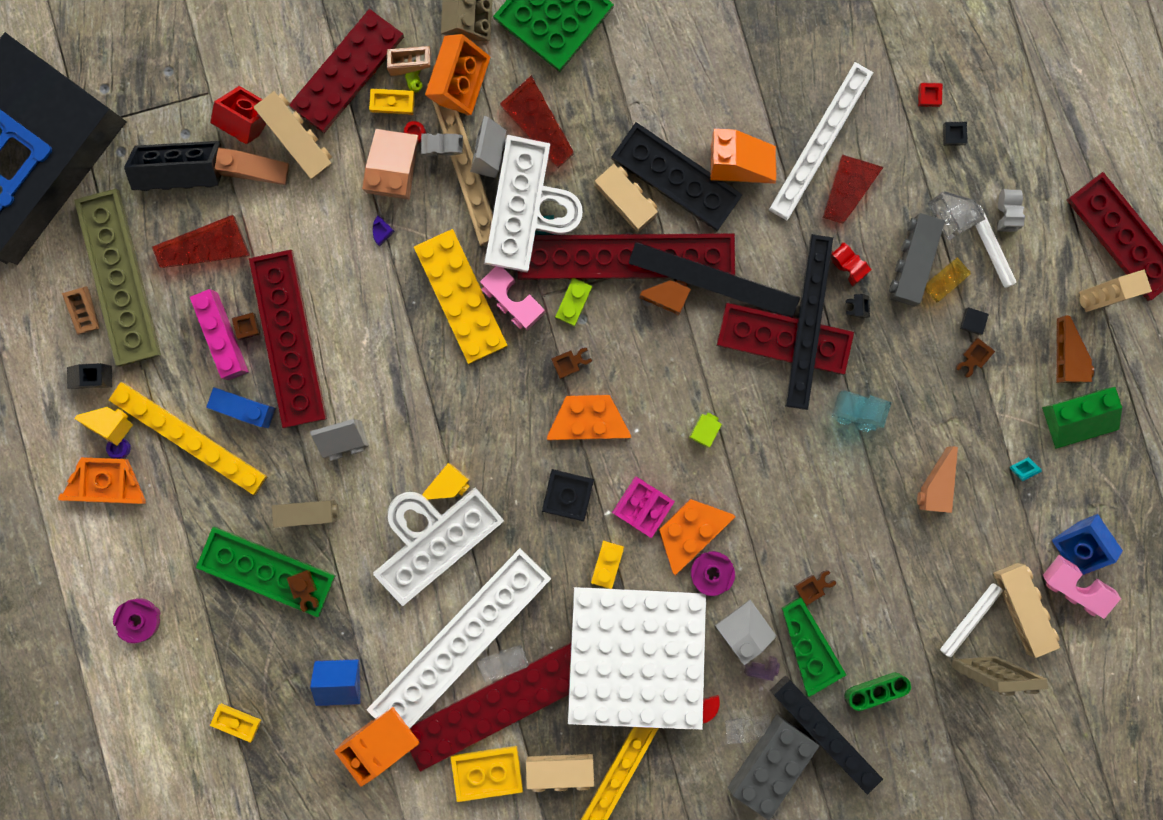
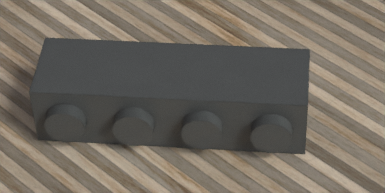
M922 213L911 218L907 228L910 233L908 239L904 240L901 251L904 252L902 260H898L895 272H898L896 280H892L889 288L891 300L914 307L921 304L945 220Z

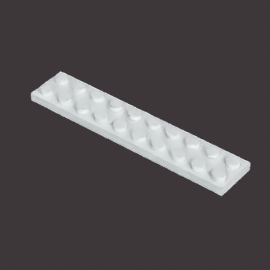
M519 548L369 706L367 711L374 718H377L394 707L410 729L551 580V577Z

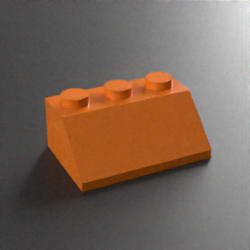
M463 34L444 36L425 95L440 106L466 115H472L491 57Z

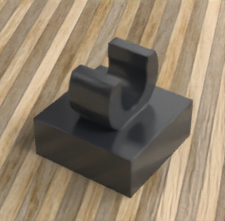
M854 294V299L846 300L847 304H854L852 311H846L847 315L870 318L868 295Z

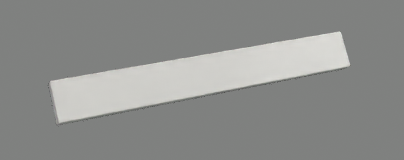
M856 62L853 64L769 211L786 221L789 219L874 72Z

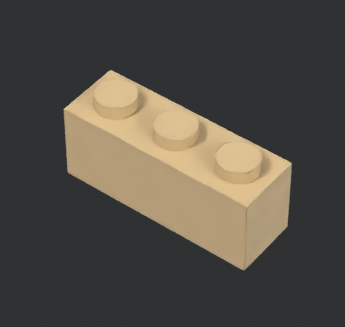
M613 164L595 180L594 186L638 233L657 216V205L650 198L646 199L641 194L643 190L637 183L634 182L632 184L627 178V172L621 166L618 168Z
M593 754L527 757V789H532L533 792H543L547 788H554L555 791H566L572 787H576L577 790H588L590 787H594Z

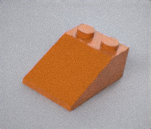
M714 128L711 141V180L776 184V146L738 130Z

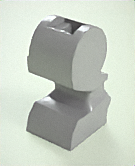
M421 134V154L430 157L437 156V153L450 156L463 154V135Z
M1001 190L998 199V210L1004 213V217L999 220L997 231L1017 232L1024 227V206H1021L1023 201L1022 190Z

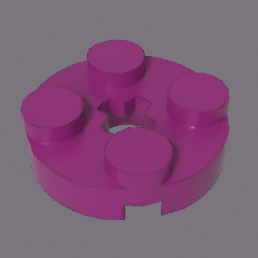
M709 551L701 553L691 566L690 575L692 583L705 595L717 596L729 590L734 583L735 570L733 564L726 555L720 552ZM712 567H715L716 572L719 573L718 577H713V579L711 580L709 579L707 570H711Z
M143 598L131 599L116 609L113 616V625L116 626L117 635L122 640L128 643H139L150 639L157 632L161 613L149 600ZM140 616L141 624L135 626L132 617Z

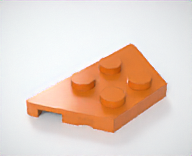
M610 395L566 396L547 435V440L631 438V434Z
M81 457L76 465L75 472L71 474L67 481L69 483L66 489L58 497V500L146 504L128 459Z
M692 499L687 501L659 528L672 573L676 575L736 516Z

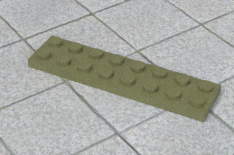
M112 189L75 199L116 366L121 367L161 356L120 191Z

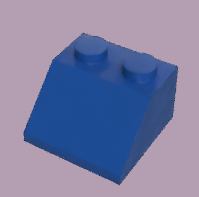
M1098 514L1077 522L1052 539L1062 557L1078 566L1083 575L1116 563L1123 551Z

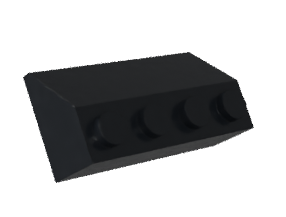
M220 141L134 146L124 166L131 190L149 191L151 189L169 190L172 188L190 189L201 186L207 188L218 186L222 175L215 170L218 148H221Z

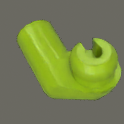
M421 70L406 73L405 75L408 88L414 91V93L419 92L423 87L418 76Z

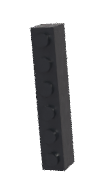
M786 675L770 689V692L867 795L883 780Z

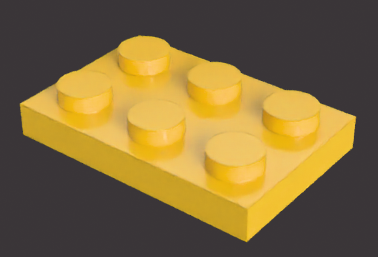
M517 746L451 756L457 802L523 792Z

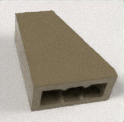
M335 500L272 505L273 528L337 522L336 518L339 517V506L335 504Z

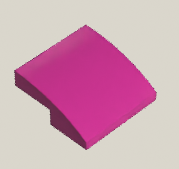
M635 476L612 513L652 538L675 501Z

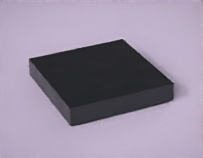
M552 469L542 512L584 522L594 479Z

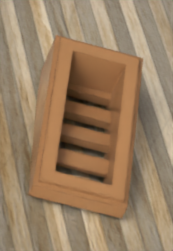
M430 46L387 49V70L390 76H398L431 67ZM420 55H424V61H420ZM412 57H416V62H412Z
M87 286L62 293L77 335L100 328ZM81 295V300L74 301L73 297ZM84 303L85 308L76 309V305ZM87 312L89 315L82 318L78 316V314ZM90 320L92 323L81 327V322Z

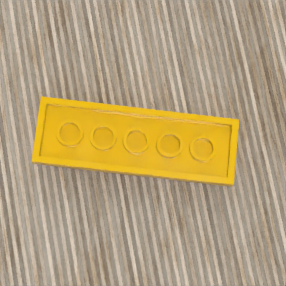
M448 230L414 246L467 363L471 364L508 347L454 230Z

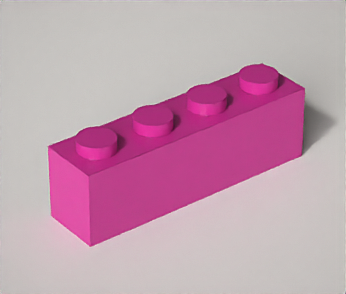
M208 289L191 296V303L221 379L231 380L249 373L219 294Z

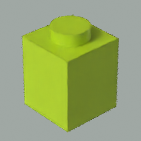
M708 412L706 415L701 414L689 438L710 448L722 425L718 422L719 418Z

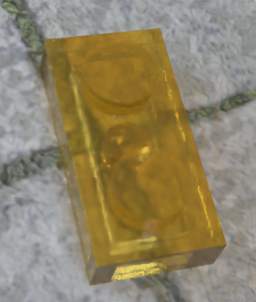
M957 257L927 282L925 290L937 303L972 273Z

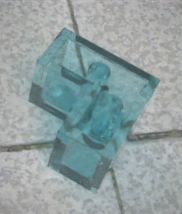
M842 390L839 391L832 417L837 418V422L849 425L851 422L857 424V428L867 432L876 431V429L884 428L892 402L871 395L864 397Z

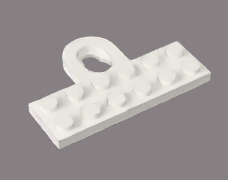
M507 135L484 264L528 272L535 230L563 235L572 232L580 223L583 212L579 199L569 191L543 186L550 149L549 143ZM545 201H555L566 208L567 214L563 218L557 217L553 220H548L541 215L539 207Z
M476 487L442 515L423 495L415 492L402 493L395 497L389 505L388 522L393 531L406 545L374 571L373 575L404 606L503 523L504 520ZM412 509L427 517L428 525L423 531L413 532L408 529L407 521L404 519V513L407 510Z

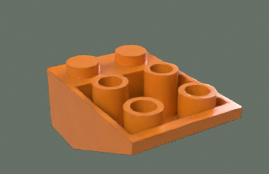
M392 707L347 737L334 752L360 787L384 772L420 742L394 707Z

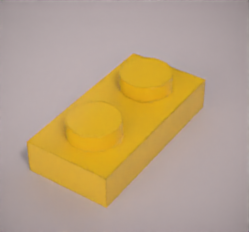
M371 89L369 110L371 113L414 115L415 93L414 91Z
M603 540L592 576V584L612 589L624 546Z
M221 703L216 709L210 726L251 743L254 740L261 719Z

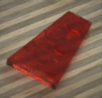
M842 155L822 218L843 224L884 167Z

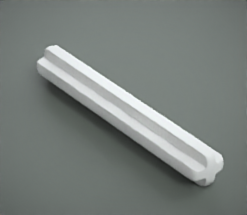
M982 207L971 210L970 216L1003 286L1007 288L1014 285L1016 279Z
M992 583L941 647L940 650L948 657L954 655L1003 592L998 585Z

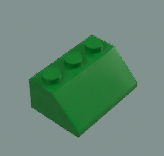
M1116 387L1104 388L1042 407L1055 449L1114 432L1120 428L1122 405Z

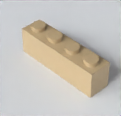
M273 91L256 104L254 109L310 179H314L332 165L330 162L332 156L325 147L320 149L315 143L319 139L311 129L308 131L304 129L301 125L304 121L296 111L292 114L287 106L290 103L282 93L277 95Z
M1144 269L1080 291L1079 301L1085 312H1089L1152 292Z
M1016 563L994 572L997 584L1003 590L1002 596L1027 655L1037 658L1059 649V636L1050 625V614L1042 606L1040 601L1042 596L1038 588L1034 587L1032 582L1033 574L1030 568L1024 564Z

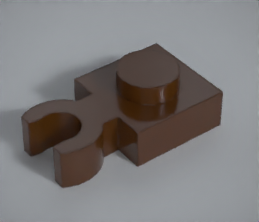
M976 338L962 354L967 359L959 362L955 369L959 371L962 366H967L968 372L964 376L968 378L973 374V367L976 365L982 368L995 351L982 340Z
M587 348L580 349L575 356L570 350L551 358L560 379L580 371L579 364L588 365L592 362L591 358L583 360L581 357L584 352L588 351Z
M310 570L287 578L294 599L301 598L300 608L303 612L308 610L306 606L307 601H311L314 608L319 606L317 598L311 594V592L317 589Z
M822 571L818 579L811 575L794 585L806 606L825 595L822 590L824 587L831 588L836 585L835 580L829 583L825 582V577L830 574V571Z

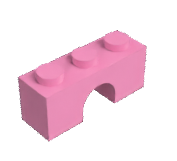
M496 266L480 281L483 286L481 289L489 299L493 296L498 301L496 306L504 314L509 312L514 317L511 321L519 329L524 327L528 330L545 314V310L530 294L520 302H514L508 298V290L515 283V280L504 268Z
M1058 555L1043 574L1047 582L1046 586L1056 593L1060 591L1065 594V598L1071 603L1083 605L1084 610L1094 617L1098 615L1105 619L1121 600L1116 590L1099 579H1096L1086 588L1077 587L1076 584L1083 575L1078 566Z

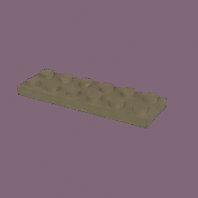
M997 656L952 659L953 669L959 671L962 675H967L968 678L974 679L975 682L982 683L983 686L991 688L992 691L999 692V695L1002 696L1015 695V691L1037 694L1041 689H1048L1046 678Z

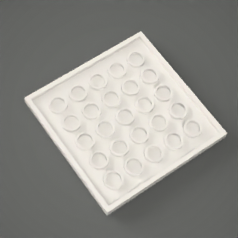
M574 587L568 724L702 730L706 595L703 593Z

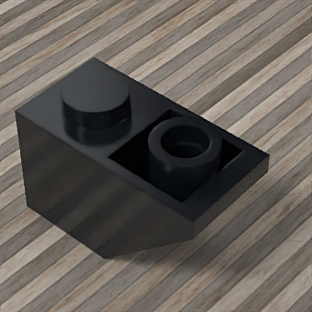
M96 363L67 367V389L112 387L111 365Z

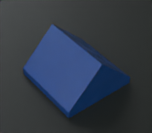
M359 659L314 662L310 689L316 706L361 703Z

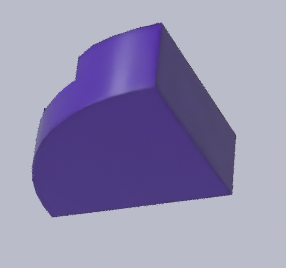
M378 215L373 222V238L380 247L395 231Z

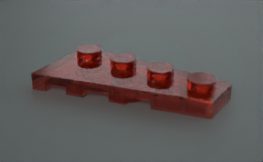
M531 75L500 103V107L531 140L550 144L548 158L559 168L574 155V151Z
M234 215L152 246L161 268L250 256Z

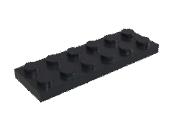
M635 122L611 156L613 161L717 232L742 197L740 192L725 182L711 180V173L637 122Z

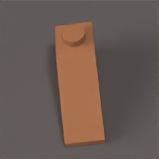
M218 148L215 170L222 176L286 185L289 163L242 151Z
M946 447L921 487V492L917 496V504L920 505V510L952 513L958 447Z

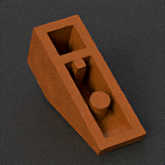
M1065 315L1057 318L1056 383L1083 384L1092 382L1094 376L1092 359L1071 316Z

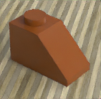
M676 279L674 282L670 280L643 290L639 298L679 316L691 289L683 281Z

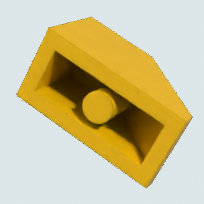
M105 407L79 414L74 418L83 426L116 446L119 445L133 426L127 420L129 416L118 408L116 411Z
M448 463L422 495L427 500L457 497L458 494L463 496L470 487L468 485L470 479L451 463Z

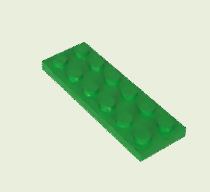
M212 527L196 566L199 570L298 610H301V598L294 599L287 578L310 570L317 589L311 592V594L317 598L319 606L314 608L312 602L307 601L306 606L308 610L305 612L316 617L320 616L336 577L332 573L218 527Z

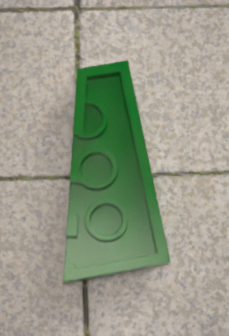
M799 597L781 608L806 695L810 697L846 676V673L803 599Z

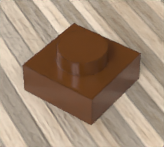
M255 313L232 318L238 340L260 335Z

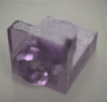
M769 656L767 668H765L763 663L752 662V665H745L744 673L747 676L774 681V676H778L780 663L777 662L776 657Z

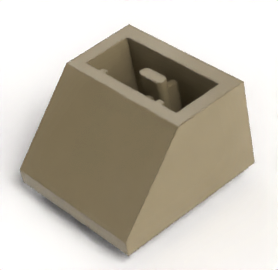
M443 0L441 34L446 36L463 34L471 41H490L493 0Z

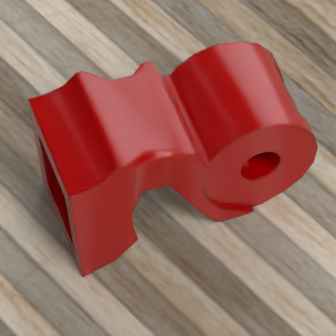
M846 243L840 244L839 248L831 252L830 259L839 270L849 273L848 280L852 287L872 270L867 262L862 261L859 255H855Z

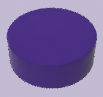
M124 438L118 446L110 441L106 445V452L113 459H124L131 450L130 443Z

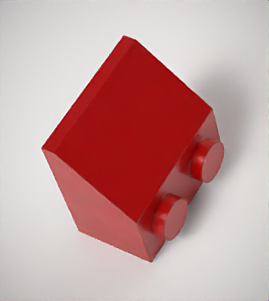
M238 86L214 101L210 123L247 145L259 137L266 126V122L254 109V106L263 99Z

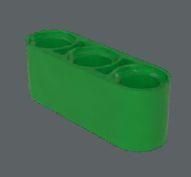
M894 672L848 688L844 698L846 703L854 710L862 711L907 695L911 690V682L902 674ZM898 679H902L903 684L901 688L895 689V682ZM881 686V694L879 696H874V689L876 687ZM861 694V700L858 703H852L853 696Z

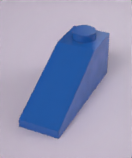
M215 387L212 389L206 407L263 428H269L276 409L275 407Z

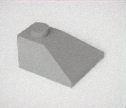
M751 600L715 625L743 665H746L762 653L776 637L774 631Z

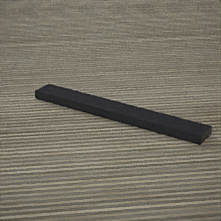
M815 234L810 236L785 407L808 410L834 237Z
M636 241L628 261L629 264L793 318L800 301L799 296Z

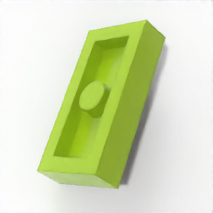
M572 279L555 318L575 327L592 290V286L577 279Z

